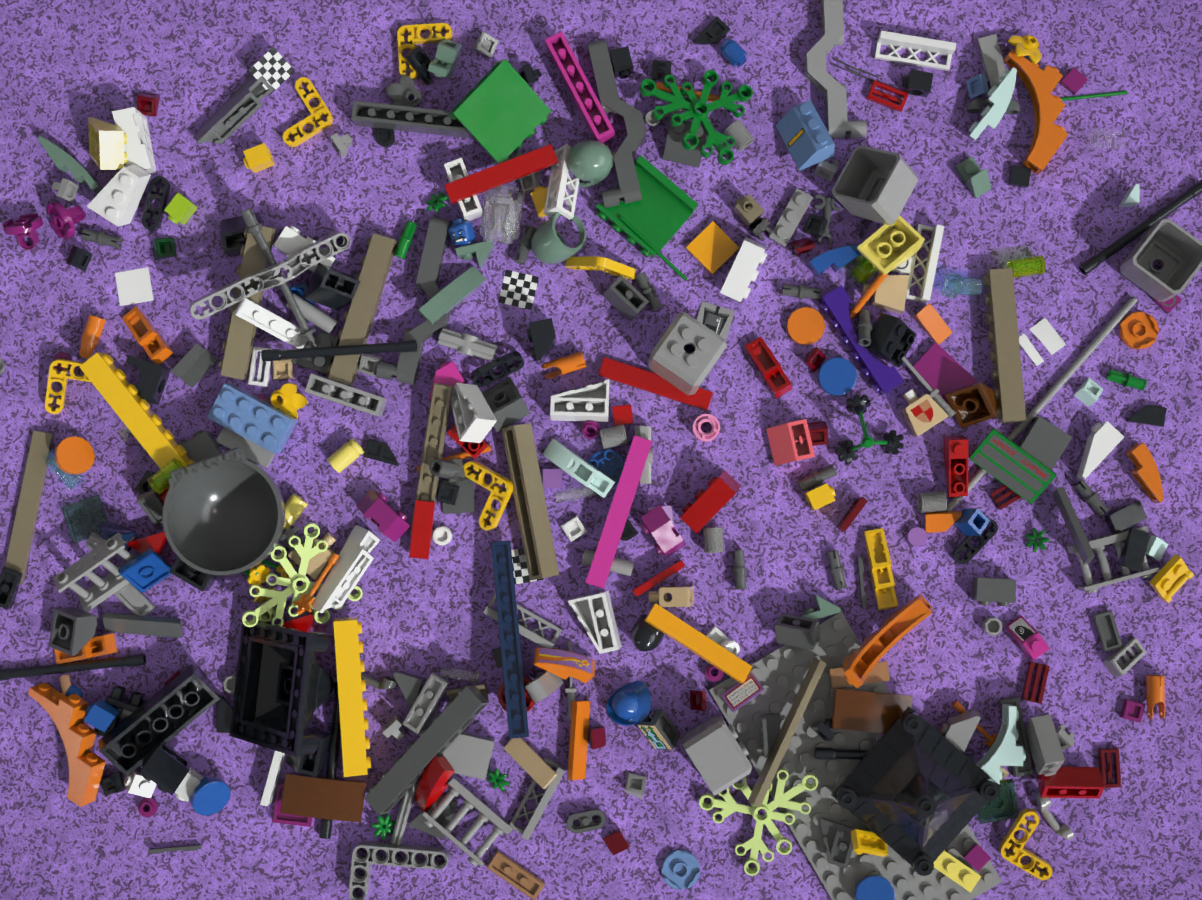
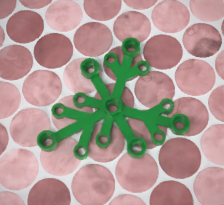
M713 70L706 71L702 77L704 86L699 100L693 91L691 83H683L679 90L675 83V77L672 75L665 76L663 85L669 88L673 95L657 89L653 80L644 79L639 86L640 93L643 96L652 95L670 103L662 107H655L652 112L655 119L660 120L665 114L681 108L688 111L674 114L670 119L672 126L679 127L683 121L693 118L689 133L682 139L684 149L694 150L698 145L699 139L696 134L701 122L708 134L705 145L700 150L701 156L705 158L710 157L713 153L712 147L714 145L718 153V162L721 165L730 164L734 158L731 148L735 144V139L732 136L716 132L707 116L710 111L723 107L732 111L733 116L740 118L744 114L745 108L740 104H734V102L749 101L753 95V90L750 86L742 85L735 94L728 96L733 87L730 82L725 81L720 86L721 94L719 100L706 104L711 87H714L719 79L718 74ZM682 94L687 96L690 102L685 101Z

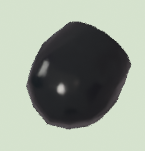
M642 614L633 627L631 640L639 651L647 652L659 646L664 633L644 621L647 615Z

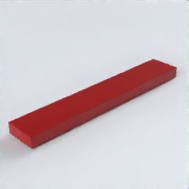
M550 144L445 184L444 187L451 204L558 164V159Z
M606 357L603 359L598 376L705 411L708 410L713 394L711 391L699 388L695 394L687 395L655 373Z

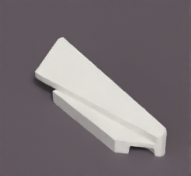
M358 525L354 526L339 554V559L331 568L315 598V602L311 605L313 609L323 613L325 609L331 607L336 609L343 605L374 558L369 553L379 543L380 539L369 530Z

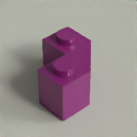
M371 489L356 506L368 520H371L385 536L395 543L410 527L406 521L408 517L401 510L396 512L386 502L388 498L381 491L376 493Z
M661 505L641 517L643 521L641 526L647 535L651 533L655 539L656 544L654 547L660 555L664 553L667 558L685 546L684 540Z

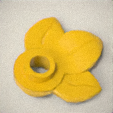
M1014 35L1009 38L1008 42L1015 46L1016 56H1029L1034 64L1041 60L1042 56L1038 49L1039 43L1034 36L1025 35L1021 37Z
M293 383L284 384L281 389L275 390L270 398L271 404L274 407L297 419V409L303 408L308 404L305 396L297 393V385Z

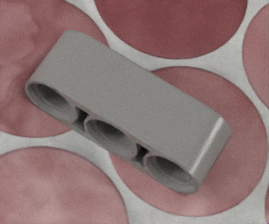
M544 671L525 685V688L533 702L537 703L549 696L564 682L560 677Z

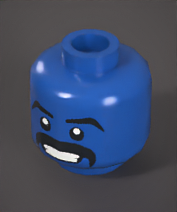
M463 218L452 221L453 225L448 228V233L453 245L463 247L472 244L476 235L471 222L463 221Z

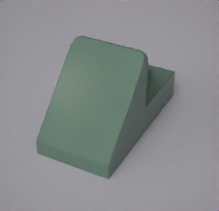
M973 156L955 167L975 199L992 189L987 169L981 170Z
M493 240L455 249L457 257L463 261L471 260L474 258L473 256L477 255L479 267L482 269L495 245Z
M813 594L818 609L815 610V607L803 610L804 614H800V617L817 620L839 613L841 609Z

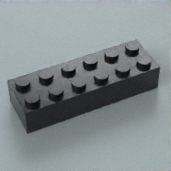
M191 664L98 741L99 752L125 776L129 775L143 763L144 757L160 740L166 744L220 699L218 689Z

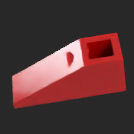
M963 435L943 436V455L948 497L968 496V439Z

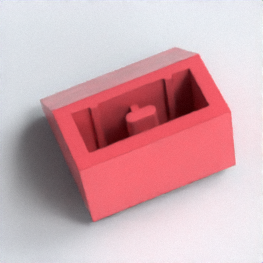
M806 419L766 429L774 466L815 457Z

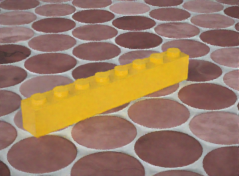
M97 352L84 362L80 369L167 478L172 479L170 475L172 470L183 466L188 470L187 465L194 463V461L186 456L187 452L184 447L174 441L175 437L172 432L163 427L160 417L151 412L148 402L139 397L136 387L127 382L124 372L115 367L112 357L107 353Z
M357 617L336 618L333 620L344 777L368 775L367 768H371V757L366 756V749H370L369 737H365V730H369L368 718H364V711H367V699H363L362 692L366 691L365 680H361V672H365L364 660L360 661V653H363V641H359L358 634L362 633V623L357 622Z

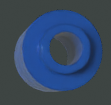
M728 39L720 47L721 55L733 67H741L747 61V52L735 40Z

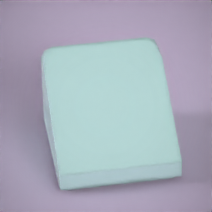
M1139 184L1129 188L1119 207H1133L1140 202Z
M1088 377L1074 396L1089 407L1097 401L1103 388Z

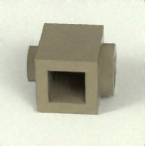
M750 194L746 197L741 196L735 202L736 206L733 210L748 227L764 213V209Z

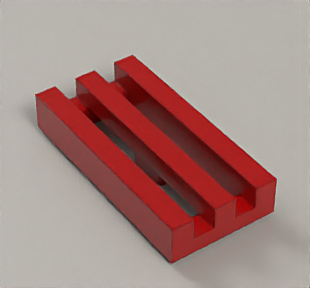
M873 80L866 99L902 112L909 93ZM877 87L895 95L903 97V99L901 100L899 98L893 97L892 95L875 90L874 88ZM872 94L878 95V96L883 97V98H885V99H888V100H890V101L884 100V99L879 98V97H877V96H874V95H872Z

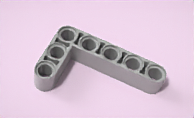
M362 841L358 843L352 853L349 897L351 900L365 899L370 888L372 864L441 870L447 866L450 854L445 848L394 845L391 843ZM358 849H366L367 855H360ZM378 850H384L387 857H380ZM397 852H404L406 854V858H398ZM423 853L426 860H418L416 854ZM443 855L445 862H438L435 856ZM363 868L365 875H359L356 869ZM355 888H361L364 894H356Z

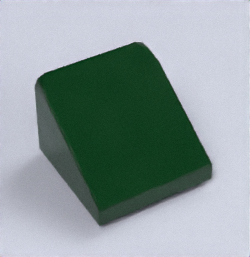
M157 238L151 242L154 260L177 256L174 238Z

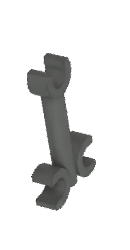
M818 194L815 196V199L821 200L822 204L815 205L814 209L821 210L824 208L823 218H827L828 223L822 237H818L817 243L821 244L822 238L825 237L828 239V245H831L833 240L829 234L831 209L839 212L841 207L834 205V202L838 201L835 197L833 199L825 198L823 195Z

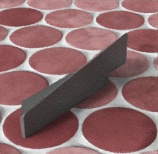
M251 74L194 135V139L199 144H202V142L222 144L263 105L259 100L270 94L274 89L262 76L257 80ZM261 82L264 83V85L268 88V90H266V89L261 85Z

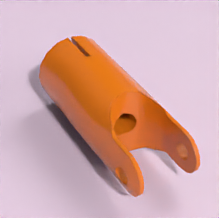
M92 315L88 316L81 337L79 355L82 358L88 359L92 356L93 350L99 343L106 322L105 319Z
M582 351L541 365L543 369L558 367L556 371L547 373L545 375L546 379L587 367Z
M1146 675L1148 719L1153 718V708L1156 703L1159 707V717L1161 719L1165 718L1164 675Z

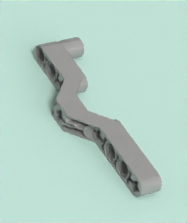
M821 0L822 38L805 56V77L825 95L826 129L831 138H845V135H849L850 138H865L867 133L866 120L847 121L846 84H840L826 71V55L834 46L843 45L844 43L843 0Z
M331 231L326 237L298 250L285 260L266 269L241 277L192 301L189 305V312L194 318L201 320L258 292L279 286L299 276L311 266L349 248L351 243L350 237L339 231ZM340 236L341 242L336 244V239ZM322 244H325L327 246V252L321 255L319 253V247ZM314 252V254L317 256V258L313 255L308 257V262L301 260L304 258V253L307 255H311ZM280 268L286 270L284 272V277L278 275V273H280ZM251 279L257 281L255 283V288L251 286L245 288L247 292H245L244 288L240 285L241 283H243L244 286L249 285ZM233 287H238L240 290L237 297L230 296V290ZM215 296L222 298V302L218 306L212 305V299ZM206 300H207L208 305L212 308V309H210V310H209L207 307L202 308V309H201V311H202L201 314H198L197 312H194V311L196 310V307H195V306H197V305H199L200 307L206 306V304L204 303V301H206Z

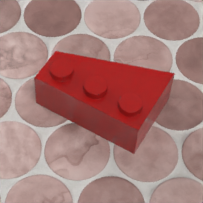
M725 470L718 477L715 475L707 483L709 487L705 491L701 489L694 496L696 500L692 504L688 502L681 510L683 514L680 518L696 534L741 487Z

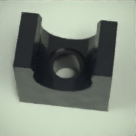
M128 355L126 362L137 366L141 372V379L135 385L138 390L137 394L148 403L159 405L171 369Z

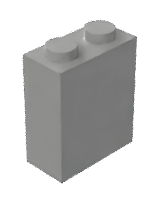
M1051 714L1033 717L1025 727L1028 745L1037 774L1051 776L1056 774L1065 761Z
M462 732L440 757H445L455 770L454 773L485 780L495 739Z

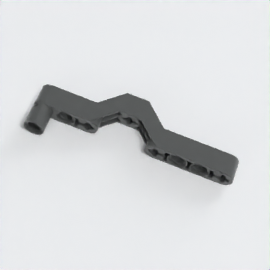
M606 39L589 42L587 47L600 104L605 113L611 114L612 112L615 117L624 122L627 134L619 149L611 151L619 188L601 192L604 207L620 205L619 202L622 201L625 204L641 201L642 196L633 155L646 137L643 114L619 99Z
M431 217L416 280V289L424 290L429 299L440 292L437 285L449 236L448 228L451 226V221ZM451 311L446 315L444 314L433 325L426 320L414 329L406 328L403 341L416 340L417 352L400 353L398 364L379 361L376 377L391 381L393 377H397V382L415 385L424 343L443 328L448 327Z

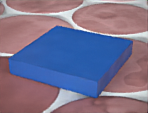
M150 548L119 568L118 572L143 593L171 575L169 571L172 566Z

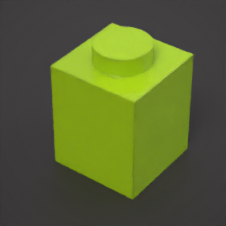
M177 193L164 211L169 214L167 218L176 225L178 222L185 225L198 207Z

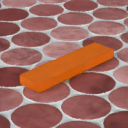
M588 700L572 701L568 780H580L586 777L590 701Z

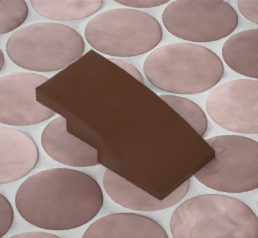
M834 688L831 728L885 733L908 706L912 708L913 696Z
M285 773L280 813L320 819L361 822L366 782L346 780L344 778H330L323 775L314 777L306 774Z

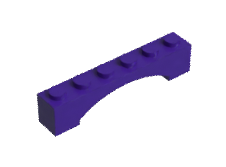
M840 285L820 299L821 303L819 305L823 312L828 313L831 317L830 323L835 329L838 328L842 334L840 336L842 342L851 348L852 351L850 353L853 359L859 361L862 365L861 371L865 377H869L873 382L871 384L873 390L882 396L904 381L894 366L888 367L875 359L863 346L859 345V339L853 329L849 315V303L852 300L843 286Z

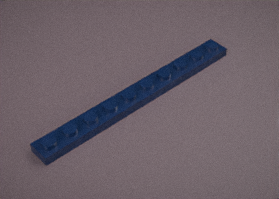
M510 540L491 542L509 739L529 737Z

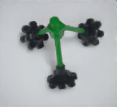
M865 394L861 398L860 395H854V400L848 398L846 400L848 404L846 410L859 416L863 436L861 443L855 446L852 440H847L846 443L839 441V447L835 448V453L840 454L838 460L840 462L845 460V464L849 465L852 463V460L856 461L858 459V454L855 452L859 448H870L873 445L885 447L884 452L887 454L897 455L899 453L898 449H903L904 444L900 442L904 439L903 435H896V430H891L889 433L883 434L884 440H873L872 436L867 432L863 414L867 412V407L871 405V401L868 400V396Z

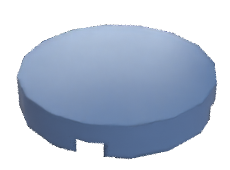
M677 849L670 852L664 858L661 872L664 881L670 887L678 890L687 889L697 882L700 875V865L697 858L691 852Z

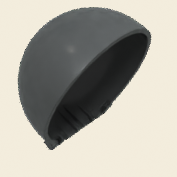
M239 447L225 451V456L220 453L205 460L187 465L188 470L183 466L170 471L172 479L168 480L170 488L163 506V527L168 543L183 562L203 573L231 575L257 566L273 552L281 538L285 524L283 497L273 478L264 469L248 461L246 454H241Z

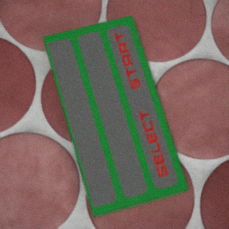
M992 428L969 456L971 461L1030 504L1037 499L1057 476V473L995 428Z

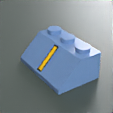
M811 100L792 107L776 124V129L799 171L834 157L835 143Z

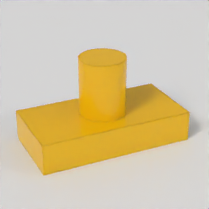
M858 829L851 831L853 851L857 855L862 853L881 857L889 855L887 844L875 833Z

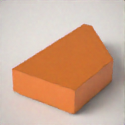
M962 512L925 513L926 533L946 532L962 516Z

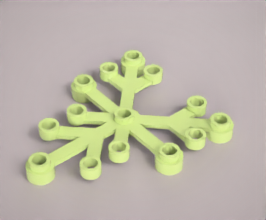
M310 522L304 526L303 533L306 536L304 547L297 535H291L288 538L289 545L294 547L301 557L298 574L286 558L287 552L282 545H277L270 554L274 561L281 563L290 578L279 577L275 573H269L266 576L267 584L270 586L277 584L289 587L280 591L261 588L258 584L251 585L249 588L251 596L271 597V599L255 610H247L242 614V622L245 626H255L258 623V617L275 605H277L275 616L271 619V623L282 626L284 623L283 614L286 600L292 594V603L288 607V613L293 617L298 616L297 613L290 612L293 607L298 609V606L293 602L301 600L303 593L308 595L309 590L316 583L309 581L306 577L309 559L320 552L326 551L328 548L327 542L323 539L318 540L315 546L312 547L313 539L317 538L320 534L317 524ZM309 527H314L313 533L307 532ZM293 538L298 539L296 544H291ZM320 543H325V547L323 549L318 548V545ZM280 549L281 554L278 556L274 555V551ZM274 576L276 579L274 582H269V577ZM299 580L303 581V585L300 587L296 586ZM323 583L319 585L316 591H319L321 589ZM356 585L354 587L357 590L356 594H349L348 596L351 601H358L363 594L361 588ZM255 587L259 588L256 594L252 593V589ZM313 609L316 622L324 624L329 620L330 613L327 609L324 610L323 617H318L319 612ZM251 614L253 619L246 620V616ZM275 619H281L279 624H274Z
M784 768L777 771L778 782L775 798L768 803L769 792L773 786L771 783L760 807L753 804L748 806L736 803L729 792V787L726 788V793H719L724 800L715 799L710 793H704L700 797L699 805L703 810L708 811L713 807L723 809L714 812L713 820L715 823H722L724 818L735 811L750 814L756 820L754 836L744 843H737L735 847V852L739 856L745 855L751 849L750 858L744 864V870L748 875L754 876L760 870V863L757 860L759 850L764 861L770 862L774 859V851L768 848L761 839L764 824L777 841V851L782 855H787L791 852V840L783 837L771 819L783 821L791 825L795 821V815L791 811L781 813L773 810L782 807L797 810L803 814L810 813L811 804L808 801L800 803L790 801V799L805 789L809 791L815 790L818 786V778L815 774H805L802 782L784 793L785 782L788 779L789 773ZM780 772H785V773H786V777H785V778H781V777L779 776V773H780ZM745 776L742 778L743 781L741 783L736 782L732 786L735 789H741L746 798L749 799L752 791L747 785V777ZM813 778L814 782L809 784L806 780ZM710 798L711 802L705 803L704 799ZM808 805L809 809L803 810L802 806ZM760 809H763L765 811V814L760 815L758 811ZM721 814L722 819H716L715 815ZM791 815L793 819L788 821L785 817ZM786 842L788 846L782 847L781 843ZM742 846L745 850L740 852L737 848ZM769 852L772 856L767 858L765 853ZM749 863H754L756 867L750 868Z

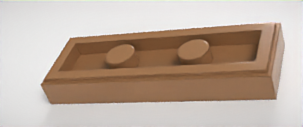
M887 661L877 662L863 684L890 681ZM843 666L828 668L832 689L854 686L846 681Z
M499 850L496 851L486 868L532 900L536 899L545 886V882Z

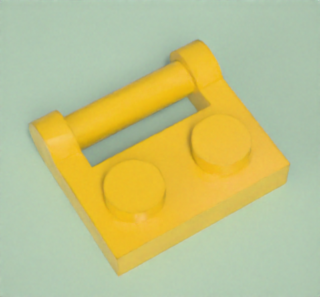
M1175 554L1149 583L1159 598L1168 604L1172 600L1171 597L1194 574L1188 569L1183 559Z

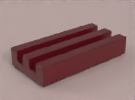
M1002 485L989 493L999 510L1020 499L1021 496L1017 494L1000 504V501L1015 492L1010 490L996 498L995 495L1008 488L1006 485Z
M858 497L839 522L837 528L845 532L868 500L864 497Z
M1029 661L1021 695L1022 700L1042 704L1050 666ZM1035 666L1036 672L1034 676L1030 697H1028V691L1032 678L1033 668ZM1041 668H1043L1042 676H1041V680H1040V685H1039V690H1038V694H1037V699H1036L1035 696H1036V691H1037V687H1038V682H1039V677H1040V673H1041Z
M1098 748V764L1105 788L1121 787L1119 748ZM1104 753H1106L1107 784L1105 777ZM1111 753L1114 756L1115 783H1112Z

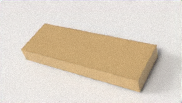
M522 738L511 739L503 748L543 789L558 775Z

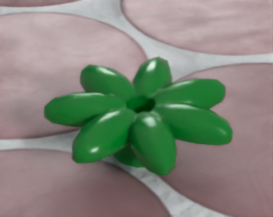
M442 191L437 196L431 194L432 200L425 202L429 205L427 211L434 209V212H437L441 207H445L443 201L448 196H443Z
M1032 528V535L1025 534V537L1030 540L1025 546H1033L1034 553L1037 552L1038 546L1040 549L1046 550L1043 543L1049 542L1050 539L1043 537L1045 530H1041L1038 533L1036 528Z
M498 768L495 769V772L488 771L490 777L487 781L493 783V789L499 787L501 791H504V786L509 785V782L504 780L507 775L500 773Z
M387 814L384 819L381 815H378L379 823L372 824V827L377 828L374 836H378L381 833V838L385 839L386 832L393 834V830L390 827L396 822L389 821L390 814Z

